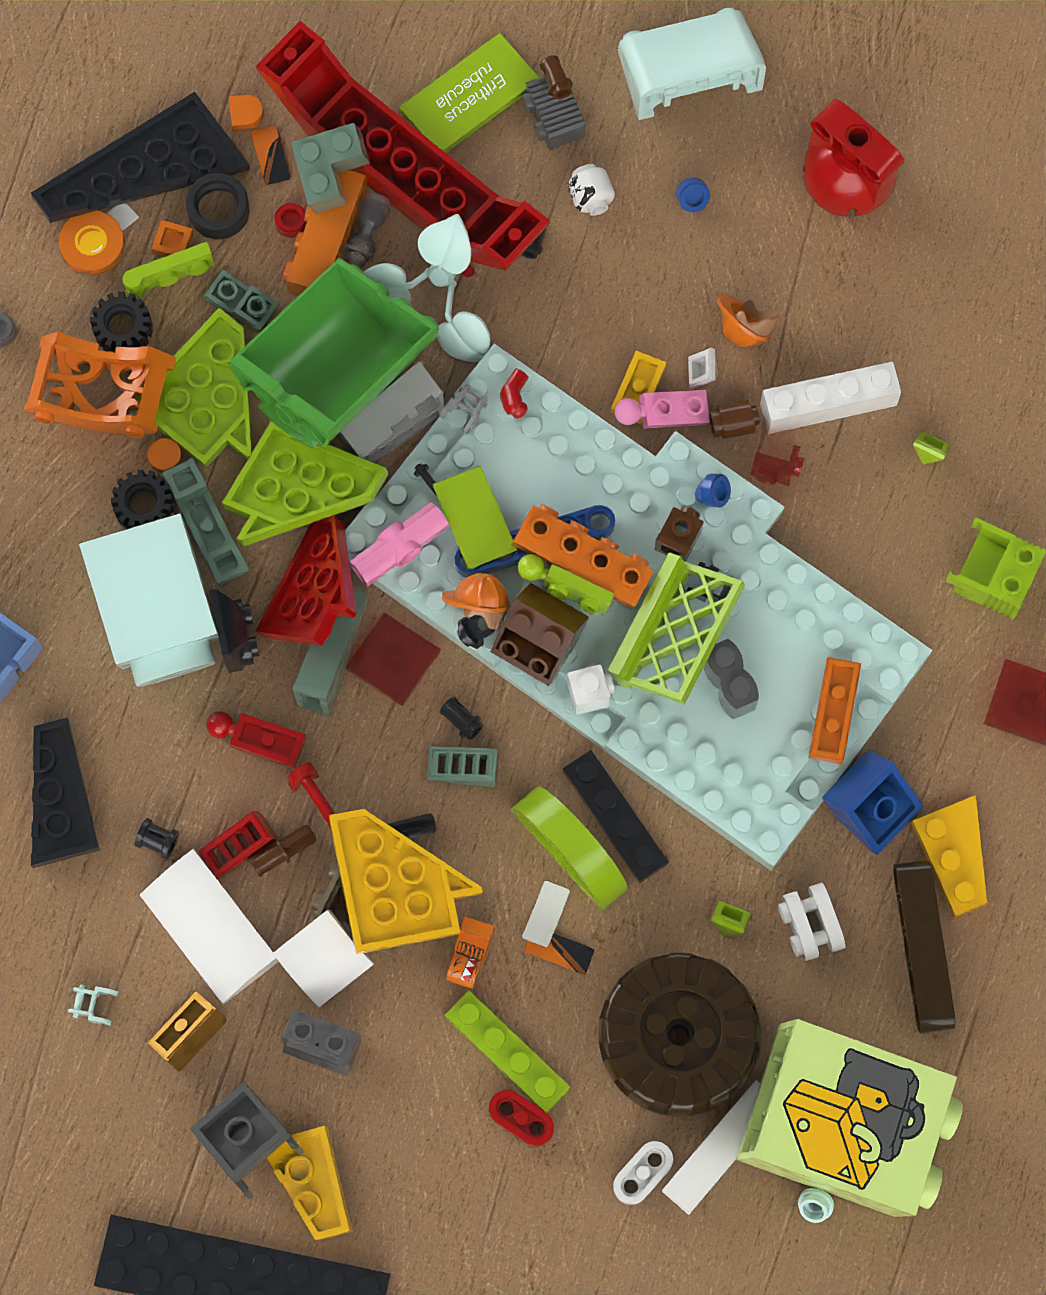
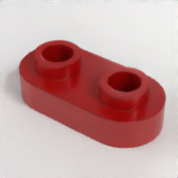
M502 1090L496 1093L490 1100L489 1113L492 1120L527 1145L540 1147L551 1140L554 1133L552 1118L516 1092ZM504 1103L511 1104L514 1108L513 1113L508 1116L503 1115L500 1112L501 1105ZM533 1123L542 1125L543 1132L540 1135L531 1134L529 1128Z

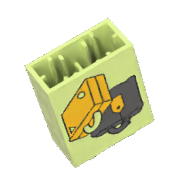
M800 1019L779 1024L736 1160L804 1185L824 1190L829 1194L893 1217L916 1216L919 1206L929 1209L933 1205L941 1187L943 1172L940 1167L932 1165V1160L939 1137L945 1140L951 1139L961 1119L963 1102L961 1099L952 1096L957 1077Z

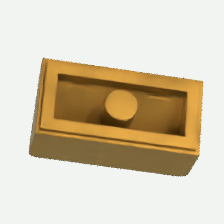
M195 992L154 1035L148 1044L177 1071H181L226 1023V1018L198 992Z

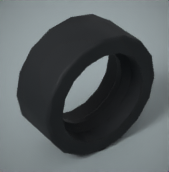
M223 173L207 174L197 179L189 188L186 197L188 217L194 229L204 237L215 240L230 238L239 233L246 225L250 214L247 192L241 182L231 175ZM221 190L231 193L237 201V209L232 217L221 222H211L201 216L199 203L205 195L212 191Z

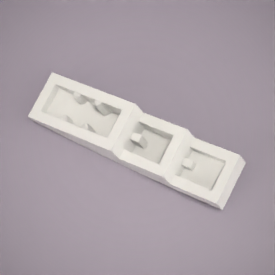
M757 1080L663 1188L662 1192L688 1215L737 1159L760 1086Z

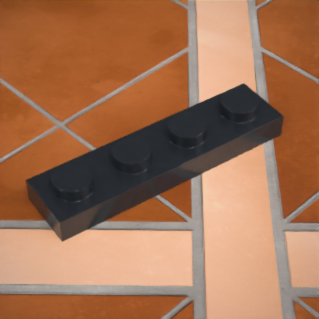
M592 750L563 768V773L639 884L669 864Z

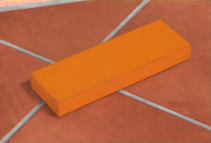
M827 657L808 758L843 765L862 663Z

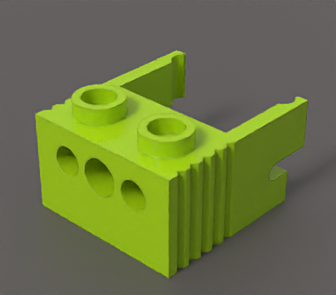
M975 517L971 528L978 529V537L960 574L953 575L950 571L945 582L954 585L952 592L982 606L985 605L986 608H991L993 611L997 610L999 614L1003 613L1004 616H1009L1010 619L1014 620L1046 554V549H1040L1039 546H1034L1033 543L1029 544L1028 541H1023L1022 538H1017L1015 535Z

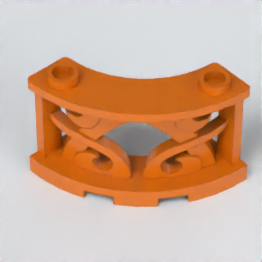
M59 331L41 337L39 344L41 352L29 399L24 407V411L33 414V418L36 421L46 424H52L55 421L89 430L125 434L137 439L144 438V434L157 433L158 425H155L154 422L166 373L167 371L174 370L176 357L151 346L116 347L115 353L112 351L98 350V343L78 339ZM53 354L57 358L59 373L49 372ZM81 364L90 365V371L83 374L79 370V366ZM105 368L110 369L112 379L124 393L106 406L95 409L84 398L77 384L91 383L102 374ZM124 372H132L129 377H126L129 382H132L131 384L121 380ZM46 382L64 384L65 387L58 386L49 391L52 396L62 397L60 403L51 404L42 400ZM137 395L141 396L140 404L134 399ZM76 405L81 412L72 409ZM132 409H138L137 416L129 415Z

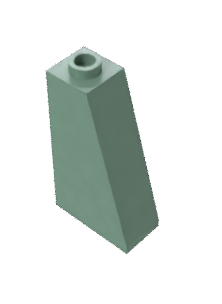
M353 585L357 613L355 618L337 616L332 626V632L328 639L325 640L323 646H309L293 687L298 707L328 716L331 715L368 605L367 595L362 593L363 590Z

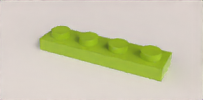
M469 990L444 1015L456 1029L544 1112L548 1113L571 1089L559 1075Z

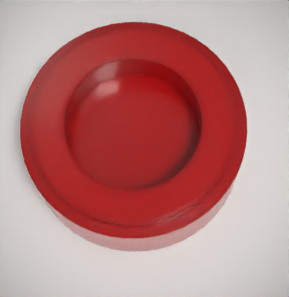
M287 203L277 209L274 220L276 229L281 235L294 238L297 237L299 232L304 233L307 224L304 221L306 213L304 208L296 203Z

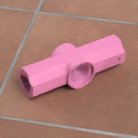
M430 502L403 523L399 521L386 528L377 538V542L349 561L350 565L362 583L368 587L395 566L402 567L411 562L421 552V547L449 528V523L440 509Z

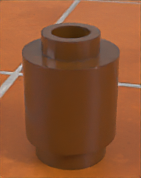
M749 400L720 405L716 407V410L709 411L710 426L714 437L722 436L723 439L755 433V426L760 425L757 406H751Z

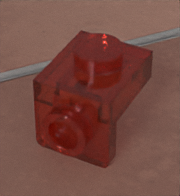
M794 444L789 461L757 452L751 475L756 476L758 481L765 484L774 485L775 483L789 486L792 476L799 477L804 461V458L798 456L801 446Z

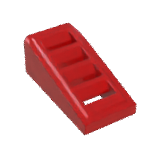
M251 811L198 850L216 879H220L247 861L249 857L256 855L272 844L277 836L259 811ZM252 824L262 836L259 840L256 839L249 828ZM240 832H242L250 844L247 849L237 836ZM228 840H230L238 852L236 857L233 856L225 844ZM216 848L220 850L228 862L224 866L213 852Z

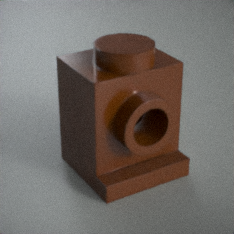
M682 506L681 510L673 507L660 534H658L655 540L654 550L664 555L672 553L681 556L684 562H686L703 530L704 521L699 519L700 513L688 506ZM679 525L688 530L684 533H679L675 527Z

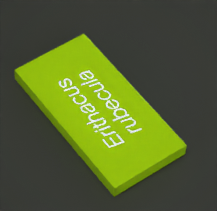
M498 33L399 107V112L411 126L447 153L519 100L523 94H526V82L540 77L508 41Z

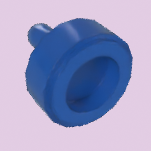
M693 177L680 183L675 192V197L684 210L697 212L708 204L710 191L701 179Z
M710 473L706 475L696 489L695 500L700 504H705L707 507L721 508L725 506L731 494L728 478L724 474Z

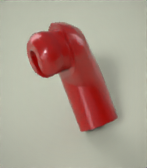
M517 368L514 369L502 387L500 399L504 411L508 415L511 414L514 418L519 419L528 410L527 404L522 402L520 391L529 377L525 372Z

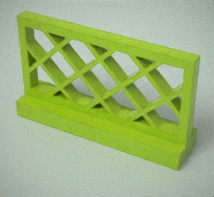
M668 553L608 672L620 686L629 689L633 686L685 705L745 587V583L740 579L684 562L681 556ZM693 574L701 577L703 585L686 593L684 585L689 575ZM723 585L732 587L726 598L717 602L714 601L712 590ZM706 593L710 605L693 612L689 601ZM684 603L688 615L671 622L669 614L672 608ZM713 613L715 621L712 627L700 632L696 620ZM691 623L695 635L678 642L674 630ZM669 633L672 645L656 652L654 648L656 639ZM698 643L700 651L697 657L684 662L681 650ZM676 653L679 665L662 672L659 660ZM654 663L657 675L646 680L637 678L642 667ZM683 673L685 680L679 692L668 689L665 680Z

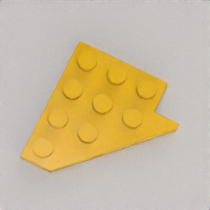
M365 809L329 815L356 955L460 934L454 900L481 895L483 893L481 886Z

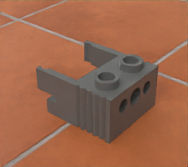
M243 1082L190 1128L216 1162L249 1199L253 1197V1194L248 1190L249 1187L243 1181V1178L286 1141L300 1155L304 1153L303 1149L246 1082Z

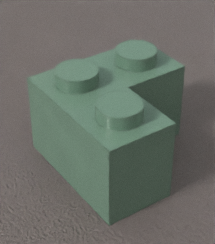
M355 123L291 142L308 206L317 214L346 205L347 202L339 173L370 164L362 133Z

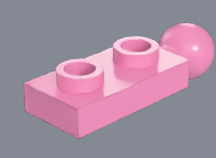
M706 390L643 393L639 396L640 404L633 399L626 398L619 401L615 407V417L621 424L632 425L642 418L643 429L701 426L710 423Z

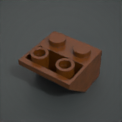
M530 583L515 598L490 652L550 686L577 644L589 616Z

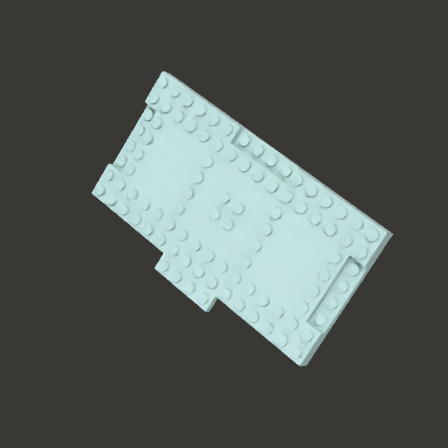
M494 343L454 393V399H456L460 394L459 389L461 387L464 388L468 384L470 385L469 391L480 398L485 395L488 397L486 401L487 407H482L478 413L479 421L474 427L470 428L469 434H466L463 431L471 419V414L459 406L457 409L453 408L451 412L448 411L445 419L438 418L375 497L374 501L366 504L345 530L349 561L377 542L379 535L390 525L399 521L403 523L430 502L437 506L444 514L439 499L421 476H414V468L420 463L429 466L427 472L436 483L481 466L509 531L519 529L522 526L533 505L538 508L541 504L546 505L559 513L558 517L595 505H604L610 508L615 515V527L612 534L606 538L619 545L617 551L630 557L631 553L646 559L649 562L648 568L654 570L632 610L612 600L603 616L598 613L593 615L579 608V604L567 598L565 600L560 599L589 616V619L577 644L550 686L490 652L510 609L506 611L501 627L495 629L491 636L484 638V644L480 648L467 647L457 635L458 621L466 617L464 609L442 601V594L444 592L456 590L459 583L465 579L455 568L454 557L459 546L450 525L448 529L421 547V552L411 562L402 567L395 566L373 584L772 872L824 801L822 797L844 774L927 661L932 649L767 535L768 531L784 512L785 507L676 431L656 456ZM515 368L522 370L529 377L520 391L522 402L527 404L528 410L519 419L514 418L511 414L508 415L504 411L500 399V391ZM467 397L462 401L463 404L471 409H474L477 405ZM710 473L724 474L730 482V498L726 505L721 508L707 507L705 504H700L695 500V492L698 485ZM682 506L693 508L700 513L699 519L704 521V525L686 562L697 566L699 562H704L705 566H715L719 568V573L740 579L745 583V587L716 644L730 639L740 650L743 658V669L753 677L758 687L759 700L756 709L736 719L729 717L720 704L719 689L708 680L703 667L685 705L633 686L631 689L620 686L611 676L615 693L610 694L609 707L576 715L567 684L568 672L601 664L604 674L609 673L608 669L667 555L654 550L658 534H660L673 507L680 510ZM596 514L590 520L591 526L597 530L607 528L610 523L608 517L603 514ZM679 525L675 527L679 533H684L688 530ZM512 553L499 557L498 559H507L511 556ZM462 557L460 563L465 569H468L465 560ZM545 563V567L550 569L551 566ZM518 565L488 574L495 576L503 584L511 606L515 598L530 583L548 593V589L542 587L544 581L540 579L536 581L523 579L519 575ZM690 574L684 585L685 591L688 587L695 589L702 586L701 577ZM724 585L714 589L713 593L720 595ZM696 598L689 601L693 612L710 605L708 599L706 602ZM683 603L672 608L669 614L671 622L688 615L685 604ZM711 613L696 620L699 631L701 632L712 627L715 617ZM480 618L478 621V627L482 631L488 629L484 618ZM691 623L674 630L678 642L695 635ZM669 633L656 639L654 643L656 652L672 645ZM698 643L681 650L684 662L697 657L700 651ZM676 653L659 660L662 672L679 665ZM827 657L862 663L843 765L808 758ZM654 663L642 667L637 678L646 680L657 675ZM680 673L665 681L668 689L679 692L685 679L683 673Z

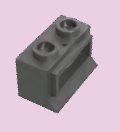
M293 1009L282 1036L285 1041L282 1052L348 1076L362 1039L357 1032Z

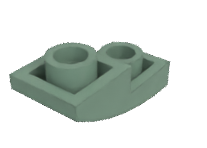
M223 269L203 297V299L220 308L228 315L259 331L279 304L253 285L248 287Z

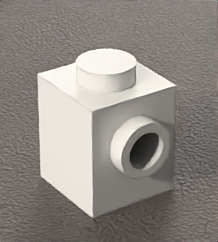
M601 664L571 671L567 674V684L576 715L609 707L610 694L615 693L610 673L604 674Z

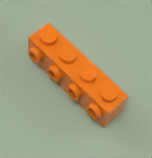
M541 504L539 508L533 505L511 545L527 554L540 556L544 563L550 566L554 564L614 593L615 595L612 600L632 610L654 570L648 568L649 562L631 553L630 557L617 551L619 545L607 538L601 537L598 541L587 535L589 529L580 523L572 520L570 524L563 522L557 518L559 513L546 505Z

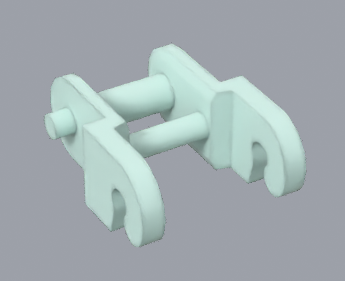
M80 985L79 988L73 987V991L77 993L74 1008L68 1009L67 1012L72 1013L73 1018H78V1015L86 1016L91 1023H103L104 1025L111 1026V1020L95 1017L93 1011L96 998L100 994H110L117 997L118 991L97 986L95 991L85 989V985ZM84 994L92 996L88 1011L81 1010Z

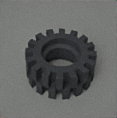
M118 292V297L114 298L113 293L107 295L109 300L105 302L101 298L98 301L99 308L94 306L92 310L94 317H90V323L95 339L99 346L103 347L104 351L108 352L111 350L115 353L116 347H140L141 344L147 346L149 343L148 336L152 337L153 331L151 326H153L149 310L147 306L145 307L142 299L139 298L137 300L136 296L132 293H129V296L126 297L124 292ZM119 314H127L134 319L132 330L123 335L115 334L109 329L111 319Z
M137 470L138 475L134 476L132 472L126 474L127 479L124 481L120 478L117 481L118 488L114 487L112 490L114 496L111 498L113 511L120 525H124L126 530L170 517V513H174V499L168 483H165L163 477L160 475L156 477L153 471L149 470L148 474H145L144 470ZM142 491L153 494L156 499L154 508L145 514L136 513L130 508L132 497Z

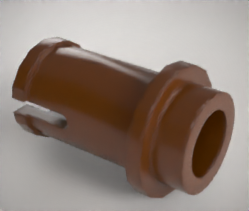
M552 55L544 58L539 66L548 82L547 90L549 95L557 100L568 97L572 93L573 83L571 79L566 78L559 57Z

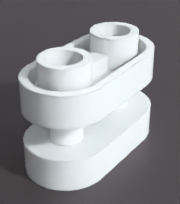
M822 882L808 887L810 898L800 900L798 893L794 891L782 895L783 903L778 904L783 923H790L794 936L790 937L793 952L796 957L802 955L805 962L819 957L817 946L827 944L831 953L846 948L842 930L828 892ZM815 911L821 927V931L815 933L812 932L806 913Z

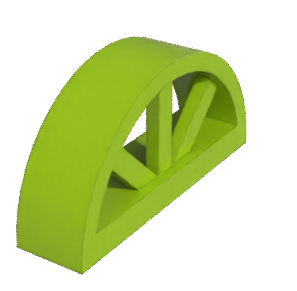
M536 786L510 809L602 912L628 889L623 875L599 842L577 817L546 789Z

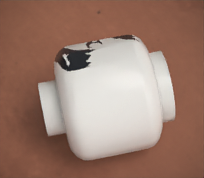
M587 164L573 171L572 177L568 182V189L576 209L583 213H590L592 216L600 215L607 211L608 205L615 197L607 171L596 167L594 164Z

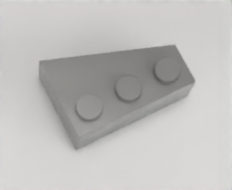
M419 361L359 413L339 433L340 439L351 454L375 463L438 420L444 408L443 391Z

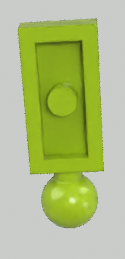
M527 554L519 560L518 572L523 579L527 581H536L538 579L544 581L542 587L548 589L549 594L562 600L567 598L579 604V608L589 614L596 615L598 613L603 616L615 595L552 564L550 569L545 567L543 559L536 554Z

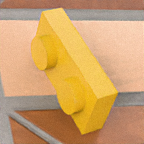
M635 351L612 404L611 413L615 414L617 403L623 399L630 398L640 404V395L656 392L667 362ZM640 418L636 423L642 424V418Z

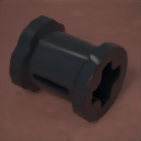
M146 818L139 828L134 846L137 848L143 846L160 853L161 857L167 860L176 846L179 831L175 829L172 831L154 825L151 819Z

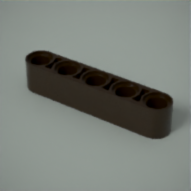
M930 861L894 864L893 877L917 1029L919 1033L955 1029V1011Z

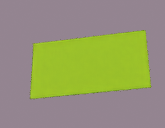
M481 466L432 484L468 570L517 551V548L511 545L513 542L512 536Z

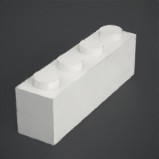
M892 361L763 390L760 406L767 432L772 434L897 406L901 389Z

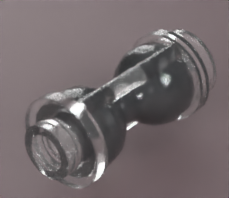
M367 192L358 203L357 218L360 223V230L348 238L346 245L341 250V253L346 257V262L349 264L364 267L365 264L373 262L375 244L372 239V233L385 223L386 218L389 217L391 212L389 208L390 201L383 195Z

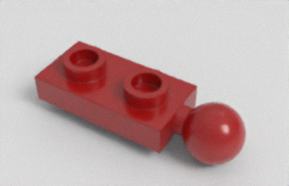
M223 711L212 713L206 721V728L211 736L215 738L232 736L229 744L231 748L293 769L296 768L307 738L306 734L241 713L237 723L233 722L232 717Z

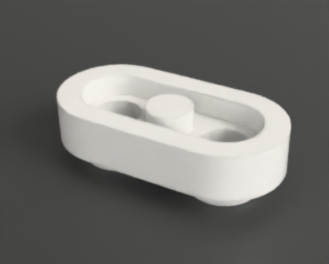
M658 1141L648 1142L641 1147L614 1180L613 1191L620 1202L626 1205H636L648 1196L672 1167L673 1155L669 1147ZM657 1154L660 1156L661 1164L658 1167H652L648 1163L650 1155ZM627 1181H634L637 1184L638 1190L635 1193L629 1194L625 1191L624 1184Z

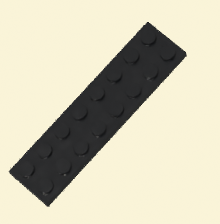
M110 1215L94 1286L132 1295H387L391 1274Z

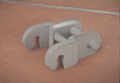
M468 384L464 388L461 387L459 389L460 394L456 399L451 397L440 414V417L445 419L447 412H451L453 408L457 409L458 406L471 414V419L463 431L466 434H469L470 428L474 427L479 421L478 413L482 407L486 408L488 405L486 403L488 397L485 395L480 398L469 391L470 385ZM465 397L477 404L474 409L462 403Z

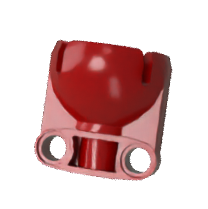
M834 99L810 122L812 133L803 166L804 183L807 192L817 205L829 213L847 217L849 210L854 209L855 216L866 215L886 202L894 190L898 169L904 163V159L899 150L880 132L845 103Z

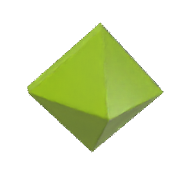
M920 432L913 447L922 464L925 465L944 460L951 445L930 434Z
M718 901L711 922L723 936L744 934L751 913Z

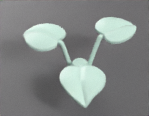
M455 214L443 221L431 224L420 234L418 239L420 254L425 261L432 265L430 268H426L413 281L406 283L404 270L390 263L377 264L363 273L372 281H379L384 284L390 293L388 297L391 299L395 297L398 299L404 298L409 303L411 301V294L408 289L414 288L426 278H430L431 282L436 286H447L445 318L448 322L439 325L437 340L443 350L452 357L466 362H480L490 349V333L486 324L480 317L470 312H459L454 317L451 314L454 288L457 285L454 278L457 274L463 272L471 261V245L467 230L459 214Z

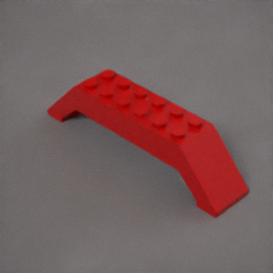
M299 21L256 65V70L308 137L355 123L362 133L370 164L351 169V171L366 175L367 186L420 229L424 230L431 224L459 214L470 240V262L506 271L550 224L548 218L525 200L521 203L496 194L355 81L326 46L325 40L303 22Z

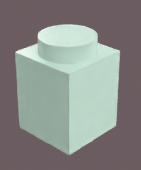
M181 514L79 544L115 664L122 669L131 668L136 687L179 677L216 663L210 645L211 642L219 640L216 622Z

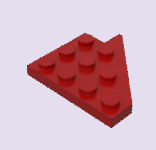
M330 516L310 524L255 632L268 639L323 646L325 640L328 639L332 632V626L337 616L355 618L357 613L345 529L342 521L335 516Z

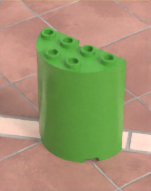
M338 258L233 357L229 363L242 388L245 391L252 390L262 401L257 407L273 423L288 435L307 446L315 448L320 444L324 448L437 338L439 326L430 316H423L414 310L406 299H398L397 297L391 299L388 297L390 293L386 286L379 281L374 282L365 276L357 265H349L341 258Z

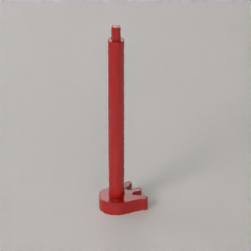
M311 762L304 763L289 774L288 785L293 792L297 791L302 785L330 826L329 815L336 813L313 780L319 777L316 769Z

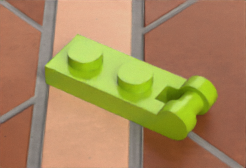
M204 242L130 269L124 273L122 279L127 295L129 296V293H132L138 300L143 298L149 289L158 286H171L179 278L190 274L192 276L201 275L215 265L208 243Z

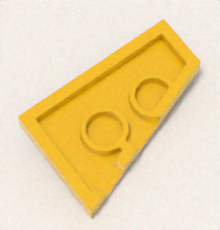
M976 795L913 820L911 823L927 860L930 861L932 871L953 918L986 905L987 894Z
M321 1126L291 1135L303 1149L304 1153L300 1155L285 1141L267 1159L273 1167L278 1180L284 1185L292 1198L294 1206L314 1239L319 1241L352 1232L328 1126Z

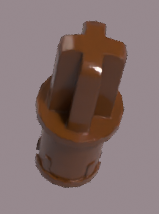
M303 825L279 841L275 838L274 844L248 859L258 876L261 877L284 861H287V863L291 862L289 858L315 843L316 837L308 825Z

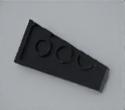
M68 718L34 726L33 822L31 827L32 868L100 851Z

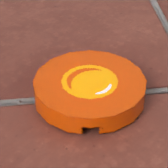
M98 210L71 217L63 225L59 234V249L65 263L79 273L99 275L111 270L120 261L125 246V238L119 223L109 214Z

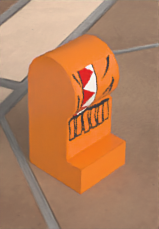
M464 916L446 981L470 989L474 988L495 933L493 925Z

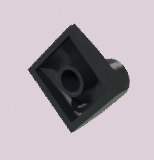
M217 589L210 590L221 653L228 673L242 671L244 666L254 664L253 657L260 656L256 636L249 637L247 625L253 624L250 604L243 605L242 599L232 600Z

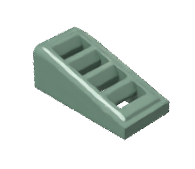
M430 746L427 781L495 788L498 749ZM439 756H446L444 773H437ZM453 757L459 758L458 774H451ZM466 758L473 759L471 774H465ZM480 760H487L485 775L479 774Z

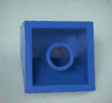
M869 749L822 797L837 820L876 855L924 807L896 765Z

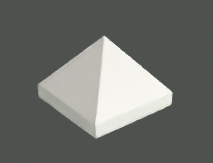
M714 348L706 349L688 357L689 388L694 389L716 380L718 369Z

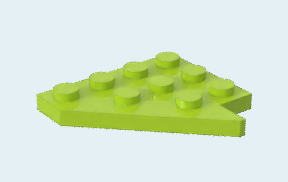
M220 308L212 314L174 355L176 357L174 370L167 371L154 422L163 434L175 441L180 448L205 468L211 464L227 445H230L247 460L252 454L249 390L245 391L242 388L229 363L246 346L244 327ZM137 395L134 399L140 404L141 396Z
M271 421L222 504L226 510L248 519L237 537L240 545L247 546L373 502L389 474L387 468L331 445H327L324 448L320 444L315 448L307 446L288 435Z

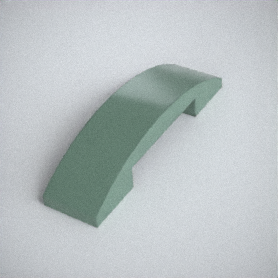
M192 458L162 472L218 586L249 572L194 459Z

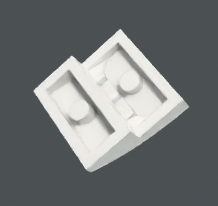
M330 909L273 952L289 975L318 1007H321L374 965V962L367 953L356 955L353 937L348 934Z

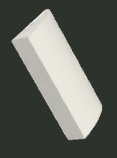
M194 849L174 863L140 894L141 898L223 1005L279 962L269 946Z

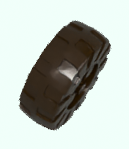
M670 953L651 957L632 967L616 982L604 1002L599 1019V1048L603 1064L611 1080L627 1098L641 1106V1108L665 1116H695L709 1112L726 1103L749 1079L760 1051L761 1028L758 1013L745 985L720 963L712 959L693 955L692 953ZM675 1028L685 1030L688 1035V1042L681 1046L673 1044L669 1039V1032Z

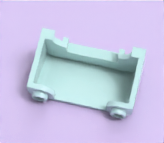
M724 8L713 15L643 32L639 30L630 31L623 36L618 45V54L638 120L654 117L653 108L662 102L664 107L670 106L672 98L731 84L732 90L739 89L740 84H743L747 94L763 90L766 66L762 53L742 12L734 10V8Z

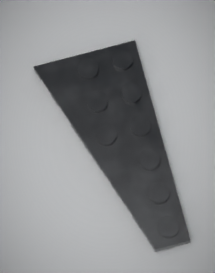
M193 92L31 192V196L47 220L52 223L189 187L197 179L207 174L223 173L234 175L250 170V165L196 92Z

